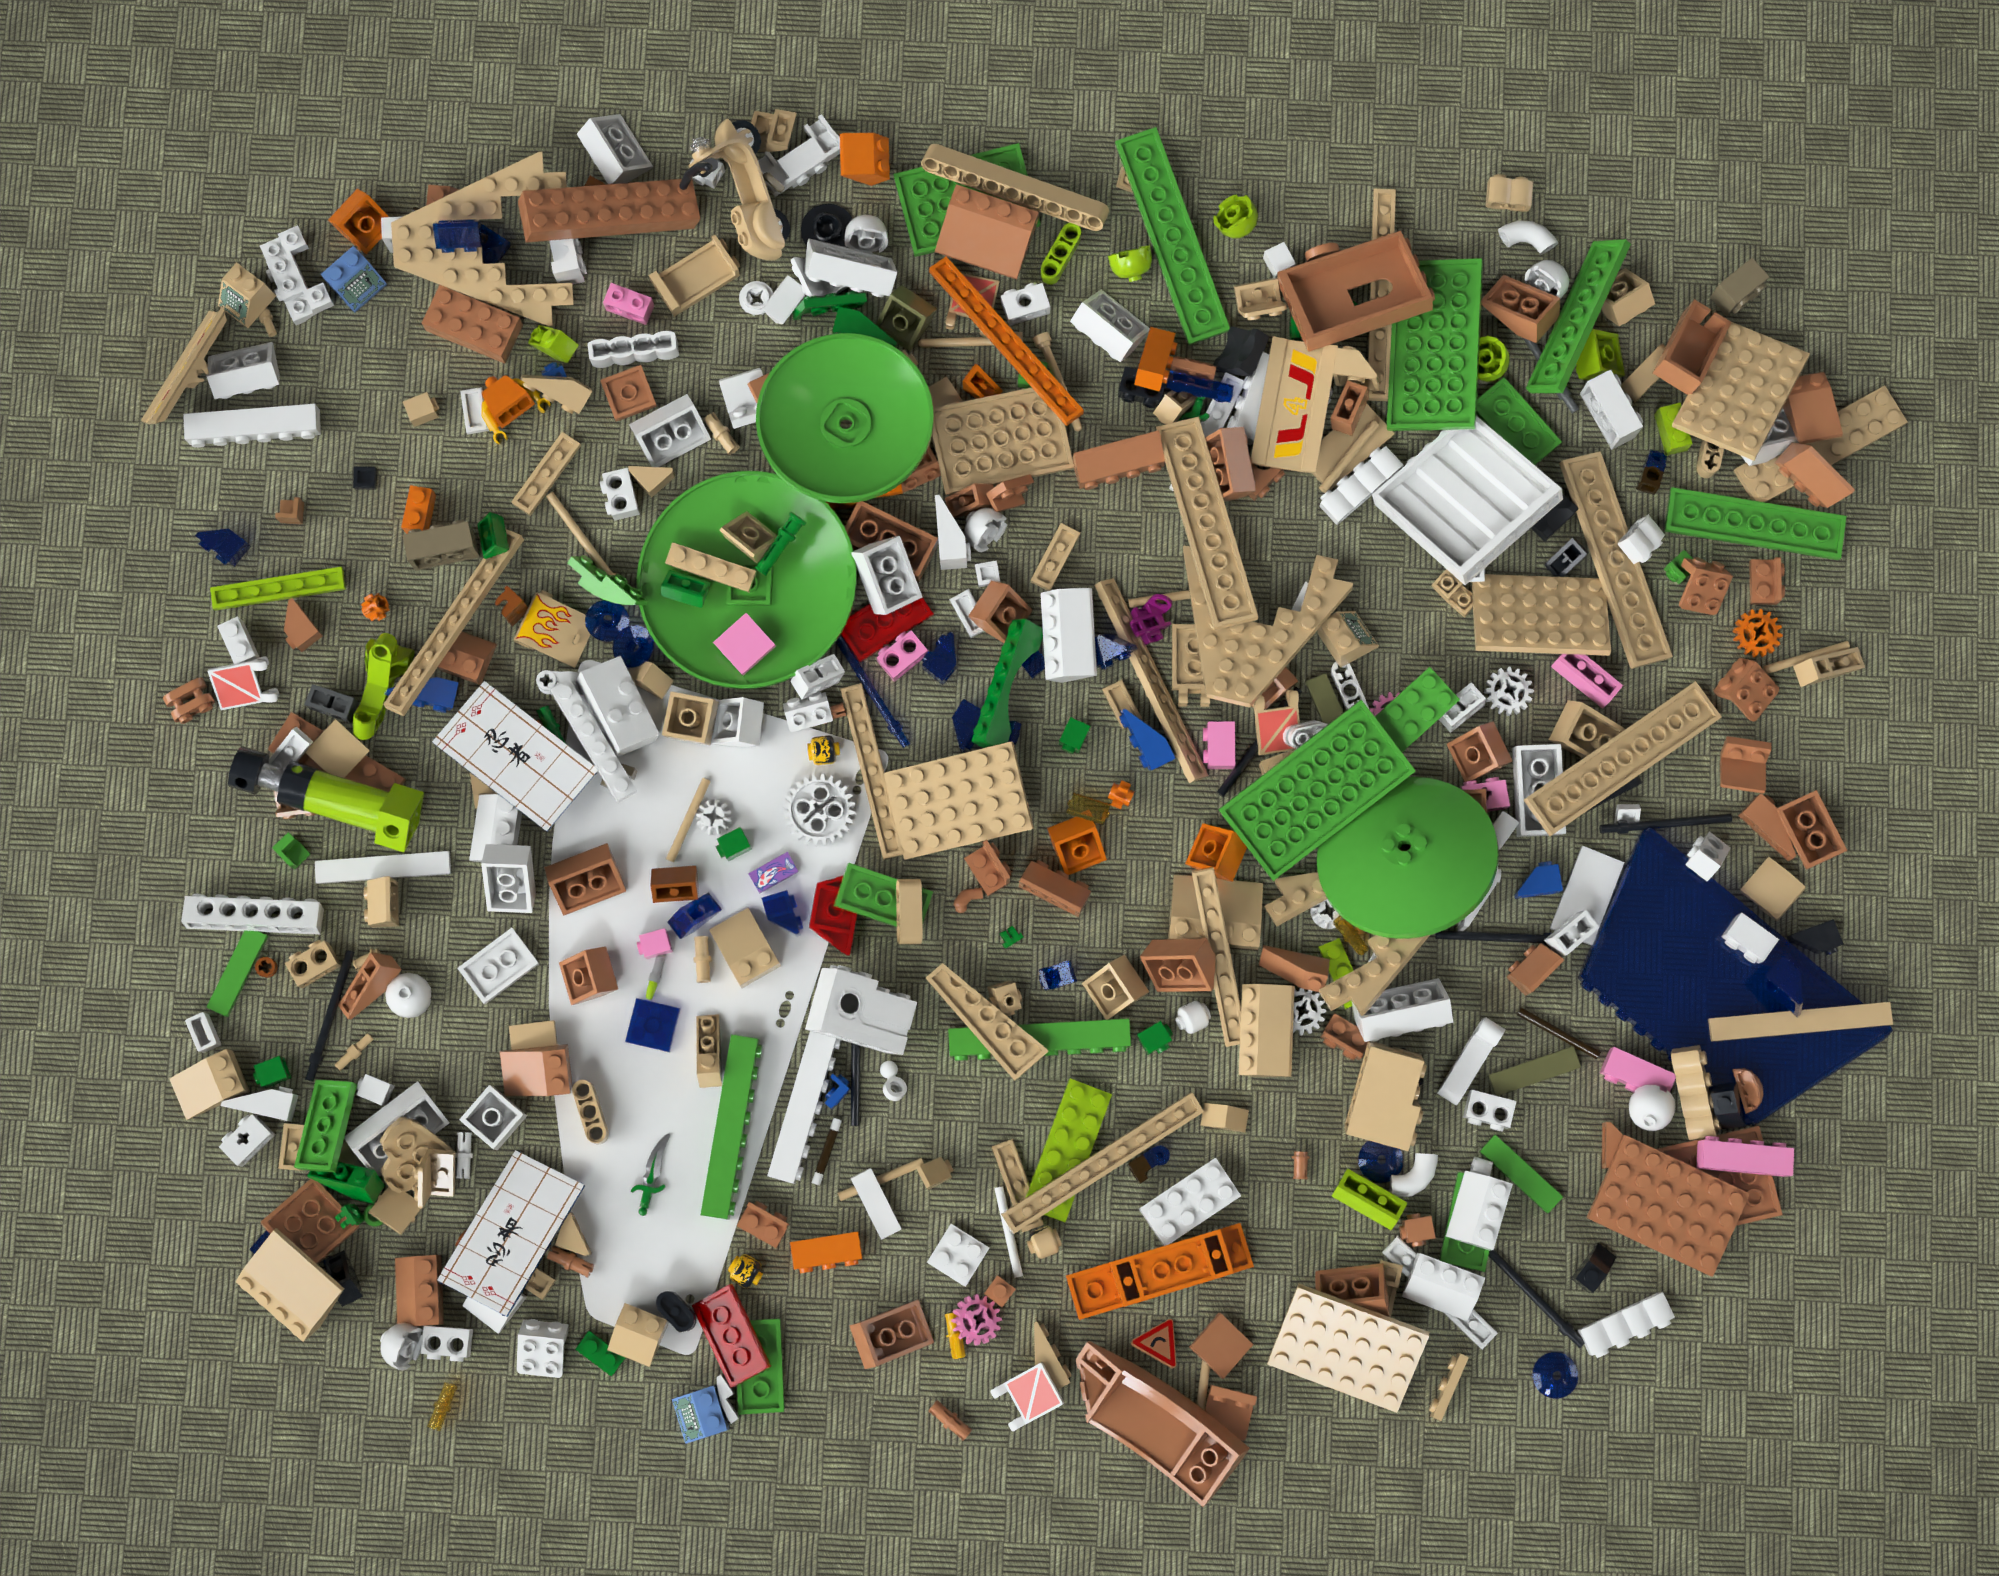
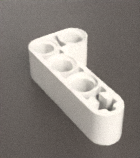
M1487 1017L1483 1018L1439 1087L1437 1094L1457 1105L1490 1051L1497 1045L1506 1029Z

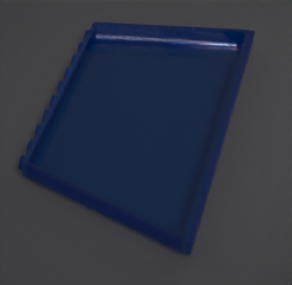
M1648 827L1642 830L1637 837L1605 912L1595 941L1590 947L1577 979L1581 981L1580 985L1586 991H1593L1598 995L1597 999L1606 1007L1611 1006L1616 1011L1615 1015L1624 1022L1629 1021L1634 1026L1632 1029L1642 1037L1644 1035L1651 1040L1650 1044L1660 1052L1663 1050L1669 1055L1668 1059L1671 1062L1672 1049L1700 1045L1701 1051H1705L1707 1056V1064L1704 1065L1706 1073L1711 1075L1712 1086H1709L1710 1094L1714 1085L1736 1082L1733 1069L1745 1068L1752 1071L1759 1078L1763 1086V1098L1758 1108L1747 1114L1742 1103L1745 1122L1748 1126L1750 1124L1752 1126L1757 1125L1888 1038L1893 1031L1890 1025L1711 1042L1708 1023L1710 1018L1861 1005L1863 1003L1712 877L1706 881L1686 866L1689 858L1658 832ZM1740 913L1745 914L1779 939L1766 959L1759 964L1748 961L1743 956L1744 953L1742 951L1730 948L1725 944L1726 940L1721 937L1736 915Z

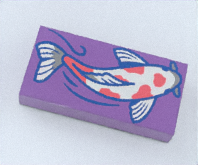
M788 852L748 874L760 894L799 871Z

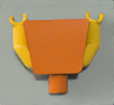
M507 375L499 380L494 376L489 377L485 382L487 388L482 392L484 401L481 405V416L489 430L494 432L493 439L499 445L498 435L503 434L506 441L508 440L506 433L499 430V426L503 429L535 405L534 400L537 402V408L541 413H545V410L540 407L541 403L544 402L549 407L551 406L550 401L541 398L537 390L533 392L523 386L524 382L521 379H511Z

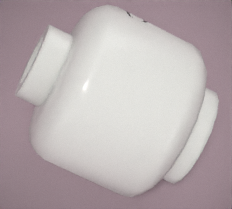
M1192 1001L1178 1009L1176 1023L1180 1030L1184 1029L1187 1033L1193 1034L1208 1026L1211 1015L1204 1003Z

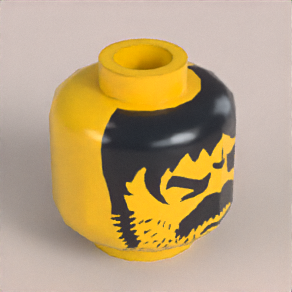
M830 735L813 737L811 743H807L809 761L813 760L815 765L833 764L836 761V756L840 755L839 742H834V738Z
M743 1254L740 1257L737 1255L728 1269L730 1279L744 1288H749L752 1284L757 1285L763 1276V1273L760 1272L762 1265L747 1254Z

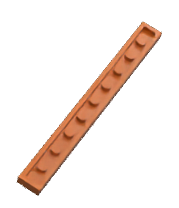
M946 256L929 268V273L1066 426L1084 414L1083 408Z

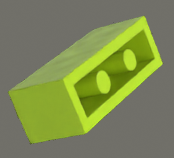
M1348 1168L1332 1194L1333 1198L1389 1230L1394 1228L1408 1203Z

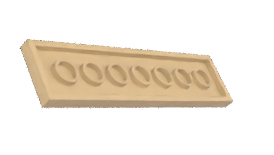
M1884 385L1838 411L1843 432L1842 437L1806 443L1804 445L1812 446L1832 466L1906 425L1908 421ZM1780 455L1768 462L1749 466L1745 463L1734 470L1751 500L1766 503L1794 487L1793 484L1795 482L1790 477H1784L1778 471L1780 467L1774 463Z

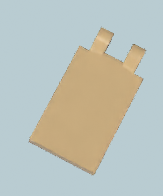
M1172 624V690H1178V707H1187L1188 694H1201L1200 707H1209L1210 698L1206 697L1195 624Z

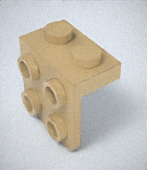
M1277 278L1234 286L1237 310L1248 320L1261 318L1260 315L1268 313L1269 316H1277L1282 314V311L1287 310L1286 304L1281 301Z
M428 1149L425 1156L421 1157L420 1165L416 1166L414 1174L415 1180H418L414 1200L418 1201L419 1209L424 1208L430 1195L454 1196L455 1151Z

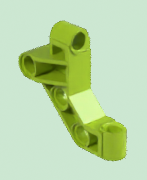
M382 633L377 639L371 638L365 647L366 657L364 662L368 675L367 684L361 703L354 713L352 729L354 737L361 740L370 739L375 735L383 722L387 710L383 705L389 697L384 695L385 691L394 687L396 678L404 675L414 659L415 651L397 645L396 638L389 633Z

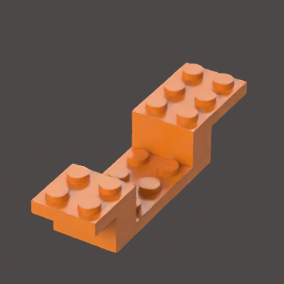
M1241 1223L1066 1275L1078 1319L1081 1320L1252 1268L1254 1265Z

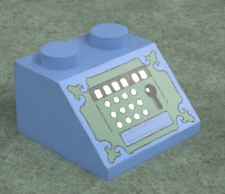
M354 246L321 274L325 282L354 313L387 285Z
M716 1385L672 1399L685 1444L730 1429Z

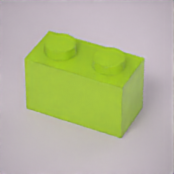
M1681 402L1660 407L1654 414L1666 456L1687 451L1693 444L1690 434L1672 427L1673 421L1682 407Z

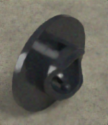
M821 204L812 208L805 215L801 224V236L804 244L807 247L809 238L846 247L845 230L848 223L852 220L851 215L844 208L835 204Z

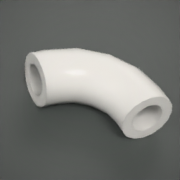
M1518 220L1498 229L1500 238L1507 247L1519 242H1527L1533 245L1539 254L1542 255L1558 244L1555 236L1546 227L1533 221Z
M1416 1153L1414 1166L1410 1172L1404 1175H1391L1389 1192L1399 1198L1413 1196L1424 1190L1435 1175L1438 1155Z

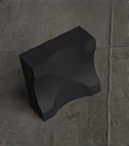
M1230 327L1227 333L1228 338L1225 349L1215 359L1213 366L1224 374L1227 372L1233 375L1252 376L1266 348L1269 336L1259 329L1244 330Z
M1563 495V500L1534 524L1531 529L1546 542L1579 508Z

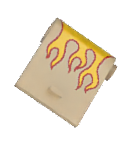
M546 591L535 592L513 641L575 668L597 620L552 599L553 595Z

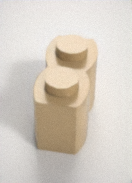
M1502 174L1490 177L1487 183L1486 207L1528 212L1532 205L1533 181L1528 180L1526 177L1509 179Z

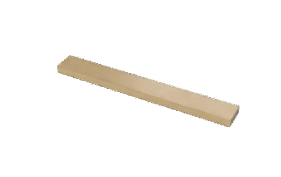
M862 683L841 688L883 860L903 855V849L896 828L885 782L884 769Z
M1214 867L1193 870L1191 872L1204 938H1207L1215 954L1214 990L1225 1046L1239 1045L1241 1005Z
M1890 1002L1710 1018L1708 1023L1710 1039L1713 1042L1893 1025Z

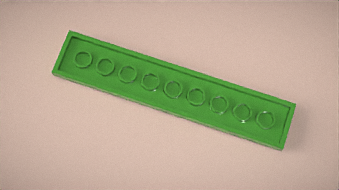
M1154 127L1116 140L1117 151L1188 345L1228 332L1230 329L1157 128Z

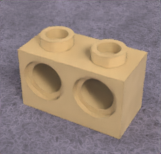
M315 941L308 946L309 949L303 953L299 951L289 957V961L285 965L298 987L303 989L341 967L340 961L328 942ZM325 951L327 958L324 962L319 963L317 960L318 954ZM301 963H306V972L299 974L298 966Z

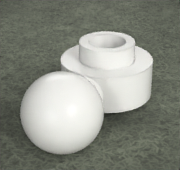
M885 1061L880 1067L881 1075L887 1078L883 1085V1093L889 1100L898 1101L907 1092V1085L901 1078L896 1077L898 1073L896 1063Z

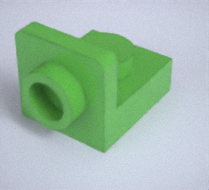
M1685 550L1664 568L1666 576L1672 582H1677L1678 584L1690 575L1681 566L1684 558L1693 559Z

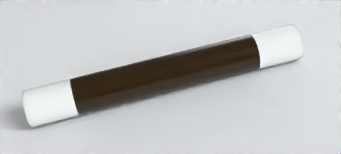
M833 1118L811 1182L819 1186L821 1184L842 1122L839 1119Z

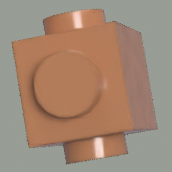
M1420 1213L1406 1215L1407 1220H1403L1402 1226H1399L1401 1239H1405L1406 1243H1412V1247L1426 1245L1425 1240L1436 1238L1431 1216L1421 1217Z

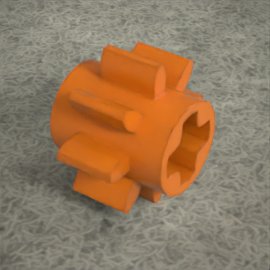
M371 593L364 597L365 602L361 604L363 615L371 621L375 619L378 621L386 617L385 613L390 610L387 599L379 593L376 595Z
M1121 780L1120 785L1113 784L1108 796L1109 799L1113 800L1112 806L1119 809L1123 805L1129 806L1135 792L1130 790V783Z

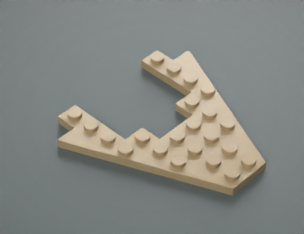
M537 152L391 222L394 267L544 325L553 326L552 306L574 305L573 284L507 285L505 263L483 264L480 219H502L501 196H520L522 191L567 188L566 172L544 173L543 152Z
M1183 546L1206 697L1249 708L1257 701L1352 591L1353 583L1334 579L1338 559L1316 555L1300 612L1278 607L1273 626L1251 621L1214 630L1190 546Z
M1318 872L1275 879V885L1283 896L1265 905V909L1277 927L1326 900L1327 898L1321 887ZM1375 935L1368 939V944L1377 958L1319 989L1320 995L1331 1011L1352 1001L1361 1016L1365 1015L1430 935L1409 939L1387 938Z

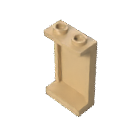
M713 235L711 242L658 274L655 271L649 275L651 283L674 317L740 276L738 270L740 264L734 256H729L727 253L729 248L722 238L719 240L716 235Z

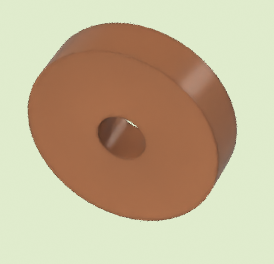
M1326 243L1313 247L1305 252L1306 261L1309 262L1340 251L1339 245L1337 243Z

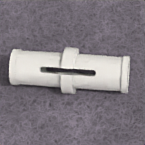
M459 1132L457 1133V1153H455V1158H457L456 1178H463L464 1169V1178L471 1179L470 1159L473 1158V1153H471L472 1133L465 1132L464 1142V1133Z

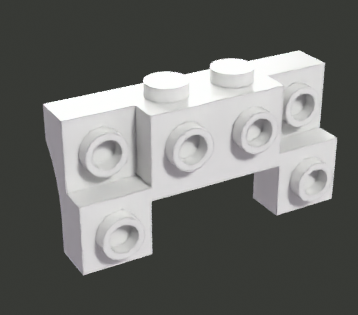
M822 114L818 116L817 122L811 126L808 124L804 126V130L810 138L809 140L777 161L767 151L765 156L758 160L761 172L763 174L768 172L783 184L785 187L784 191L791 186L795 188L798 185H804L811 176L825 171L829 161L840 154V136L831 128ZM765 181L767 187L775 197L781 194L776 189H774L767 181Z
M297 225L279 233L278 238L260 245L269 268L266 270V273L271 283L275 281L277 289H274L279 301L285 302L295 325L306 322L315 314L334 306L324 283L309 289L293 256L309 249Z

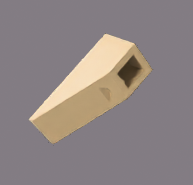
M522 375L520 377L521 381L524 382V387L533 392L536 389L543 393V398L552 403L555 400L563 404L561 408L571 414L574 411L579 414L592 393L591 388L572 377Z
M719 1014L696 1016L697 1078L699 1087L722 1086V1057Z
M1036 1321L1034 1322L1035 1366L1043 1362L1057 1390L1070 1383L1068 1378L1072 1375L1066 1364L1061 1366L1057 1358L1061 1355L1055 1344L1050 1346L1046 1339L1050 1335L1043 1323L1039 1325Z

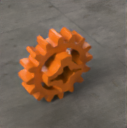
M1752 609L1748 612V615L1744 613L1740 616L1742 620L1738 619L1735 622L1738 627L1734 628L1732 632L1738 636L1733 641L1740 642L1737 648L1741 649L1744 647L1745 655L1752 652L1753 658L1758 653H1760L1761 657H1765L1767 652L1771 654L1775 651L1774 647L1780 645V642L1776 639L1783 637V634L1778 633L1782 625L1776 626L1775 622L1778 618L1771 619V612L1764 615L1763 609H1759L1757 614H1755V611ZM1751 620H1760L1758 623L1748 622ZM1759 627H1761L1760 630H1759V631H1760V632H1759V635H1760V636L1755 639V637H1756V631H1755V630H1757ZM1759 643H1761V644H1763V645L1766 644V646H1763V647H1755L1756 644H1759Z

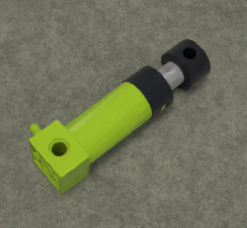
M244 746L238 749L229 771V787L254 795L259 792L261 787L272 789V791L278 792L277 802L279 804L375 832V844L405 852L419 825L424 792L394 783L391 790L387 792L293 760L289 762L286 769L270 765V756L267 753Z

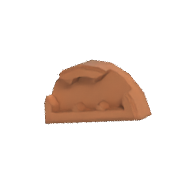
M1745 1068L1733 1069L1745 1113H1750L1756 1110L1762 1102L1763 1086L1759 1078L1752 1071Z

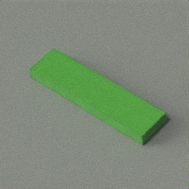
M244 930L206 1008L229 1017L268 938L267 935L259 931Z
M1493 1135L1479 1151L1489 1161L1493 1162L1497 1169L1545 1213L1548 1214L1563 1198L1559 1192L1496 1135Z

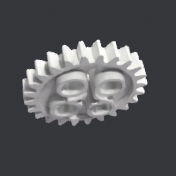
M812 774L811 781L804 777V784L796 781L798 789H789L793 795L785 796V799L790 803L783 805L784 809L789 810V812L783 814L784 818H790L786 825L794 826L790 831L791 834L799 832L798 840L806 837L805 843L808 845L813 840L816 847L819 841H822L823 845L826 846L828 839L834 844V837L836 835L842 839L841 831L849 832L846 824L854 823L849 816L856 815L854 811L850 810V808L855 806V803L848 802L853 795H845L848 787L840 788L841 780L834 784L833 776H830L828 781L825 780L824 774L818 780L815 774ZM820 789L827 792V796L823 800L815 798V793ZM832 797H835V800L833 802L829 803L823 808V814L816 813L807 823L803 822L806 818L810 817L816 812V806H819L821 808ZM803 803L810 806L809 811L805 814L798 812L799 805ZM834 806L841 809V813L837 817L829 815V810ZM820 820L824 823V826L820 831H815L812 829L813 822Z

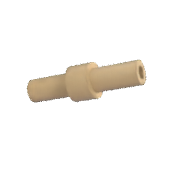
M266 308L259 315V320L264 324L269 337L277 335V332L272 322V314Z
M367 1033L355 1045L352 1044L346 1050L347 1053L334 1065L341 1071L353 1059L356 1060L362 1054L361 1051L374 1040L373 1037Z

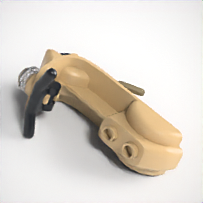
M725 119L719 124L715 132L714 148H710L711 142L708 139L705 140V137L692 140L693 144L689 148L693 151L692 157L694 161L688 165L689 169L686 170L679 187L681 190H686L692 177L697 175L707 177L718 168L717 159L722 158L729 164L742 205H738L731 210V221L735 225L738 242L750 255L763 260L775 261L782 256L781 249L785 247V241L789 237L790 224L781 211L773 208L765 181L780 193L784 191L785 187L770 173L766 172L763 174L761 172L755 155L761 146V137L757 128L745 120L731 122L729 119Z

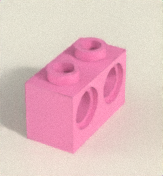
M613 283L610 284L603 301L606 311L647 325L654 308L651 297Z
M912 630L908 633H901L895 639L896 643L891 647L887 645L878 652L877 662L894 682L929 655L927 648ZM907 643H913L916 645V649L913 652H906L904 646ZM890 657L899 659L898 664L895 666H889L886 662Z

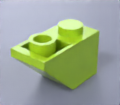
M538 325L532 331L531 338L528 341L536 349L555 360L565 363L569 362L579 346L561 330Z

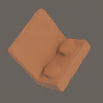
M1727 736L1720 753V786L1764 794L1766 791V762L1771 752V743Z
M986 839L983 841V847L965 857L964 860L988 897L1010 884L1012 872L1005 861L1001 863L999 860L1000 852L993 842L989 844Z
M1210 1385L1205 1411L1237 1438L1245 1441L1253 1405L1255 1406L1257 1396Z

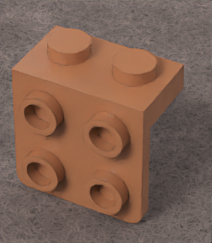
M1694 557V559L1684 558L1681 566L1691 576L1679 606L1685 610L1716 615L1733 575L1724 569L1725 565L1716 561L1707 563L1698 557Z
M1739 658L1733 663L1732 668L1725 677L1719 681L1713 692L1718 697L1732 700L1750 721L1755 722L1778 694L1779 687L1756 661Z

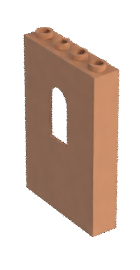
M1401 231L1277 272L1279 288L1308 352L1433 310L1434 292L1432 288L1427 287L1426 275L1424 271L1420 272L1418 258L1416 254L1412 255L1410 241L1408 238H1404ZM1381 279L1387 280L1392 284L1393 289L1388 295L1354 306L1347 291Z

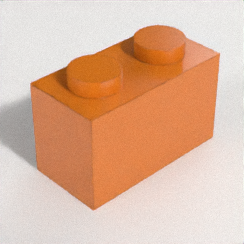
M410 485L401 526L406 534L413 529H421L423 531L430 528L436 494L432 489Z

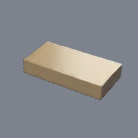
M1123 680L1102 689L1121 729H1124L1119 719V716L1122 715L1120 712L1122 709L1128 710L1142 720Z

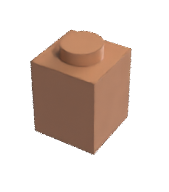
M997 1275L984 1294L1003 1307L1015 1291V1288Z

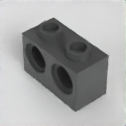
M312 684L304 705L310 710L352 723L359 702L353 697Z

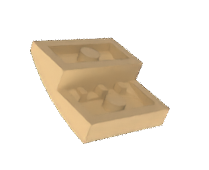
M775 109L774 114L754 111L751 123L757 128L761 137V146L758 152L787 150L797 113Z
M335 719L310 745L305 753L327 773L345 778L370 750Z
M1768 857L1740 889V892L1756 903L1760 910L1778 921L1806 887L1785 868Z
M554 1020L509 1026L512 1050L558 1045Z

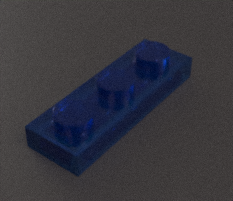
M1170 370L1166 388H1170L1175 392L1191 393L1196 397L1212 398L1221 403H1231L1234 385Z

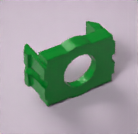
M1013 926L1007 928L1012 938L1009 937L1006 931L999 933L1004 941L1002 945L1005 949L1024 938L1022 933H1017Z
M355 1203L345 1205L341 1208L342 1212L335 1216L338 1222L346 1216L347 1219L340 1224L343 1229L350 1223L353 1226L365 1221L364 1215Z

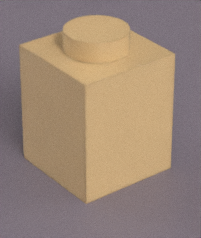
M428 392L403 401L410 422L414 427L439 418L436 410L440 409L435 397L431 398Z

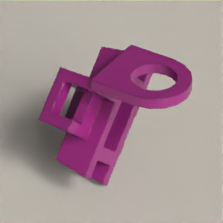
M1155 594L1147 600L1143 608L1138 609V607H1134L1130 614L1133 619L1129 624L1135 637H1141L1144 645L1163 639L1160 630L1166 629L1171 625L1170 621L1165 623L1162 616L1172 606V600L1169 597ZM1157 599L1164 600L1167 604H1161L1157 602Z

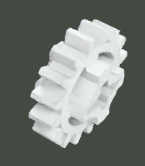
M1508 667L1506 672H1504L1500 668L1498 675L1492 673L1490 676L1492 680H1487L1486 685L1490 687L1484 690V693L1490 695L1486 702L1492 701L1491 709L1498 707V714L1505 710L1507 716H1510L1513 710L1517 715L1520 713V708L1525 710L1528 707L1525 702L1530 703L1532 701V698L1528 696L1534 692L1533 689H1528L1532 681H1525L1527 674L1519 675L1520 669L1512 672L1511 667ZM1499 681L1500 689L1495 692V685ZM1506 688L1508 690L1512 689L1513 693L1510 695V693H1505L1504 691ZM1523 691V697L1519 702L1518 694ZM1500 700L1506 702L1508 705L1501 703Z
M1299 988L1297 992L1294 989V997H1303L1301 1001L1294 1002L1293 1033L1298 1030L1299 1035L1302 1036L1304 1030H1306L1308 1034H1311V1027L1319 1029L1320 1027L1317 1022H1324L1325 1019L1320 1015L1326 1013V1009H1321L1325 1001H1318L1319 993L1312 995L1311 990L1305 992L1304 989ZM1311 1000L1315 1004L1316 1011L1312 1010L1310 1006ZM1305 1002L1304 1011L1307 1012V1014H1303L1297 1020L1299 1016V1011L1296 1010V1008L1301 1007V1005H1303ZM1305 1019H1308V1020H1310V1021L1312 1020V1022H1311L1310 1024L1305 1025V1026H1300V1024H1301V1022H1302L1303 1020H1305Z

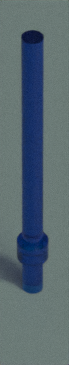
M840 634L836 644L887 722V728L891 735H895L903 749L908 747L910 742L902 731V725L898 720L894 719Z

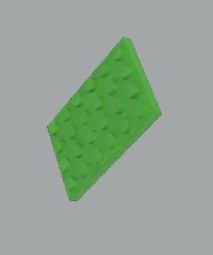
M1019 143L970 155L1028 176ZM922 167L893 174L914 257L935 252L956 184L999 198L929 173ZM1038 217V223H1037V226H1036V227H1040V224H1041V223H1040V220H1039V217Z

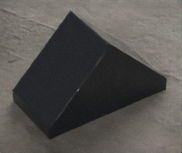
M1573 537L1544 566L1554 577H1564L1582 562L1589 552Z

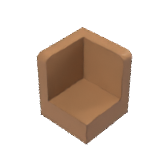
M294 497V500H281L280 513H275V518L280 523L303 524L304 502L299 497Z

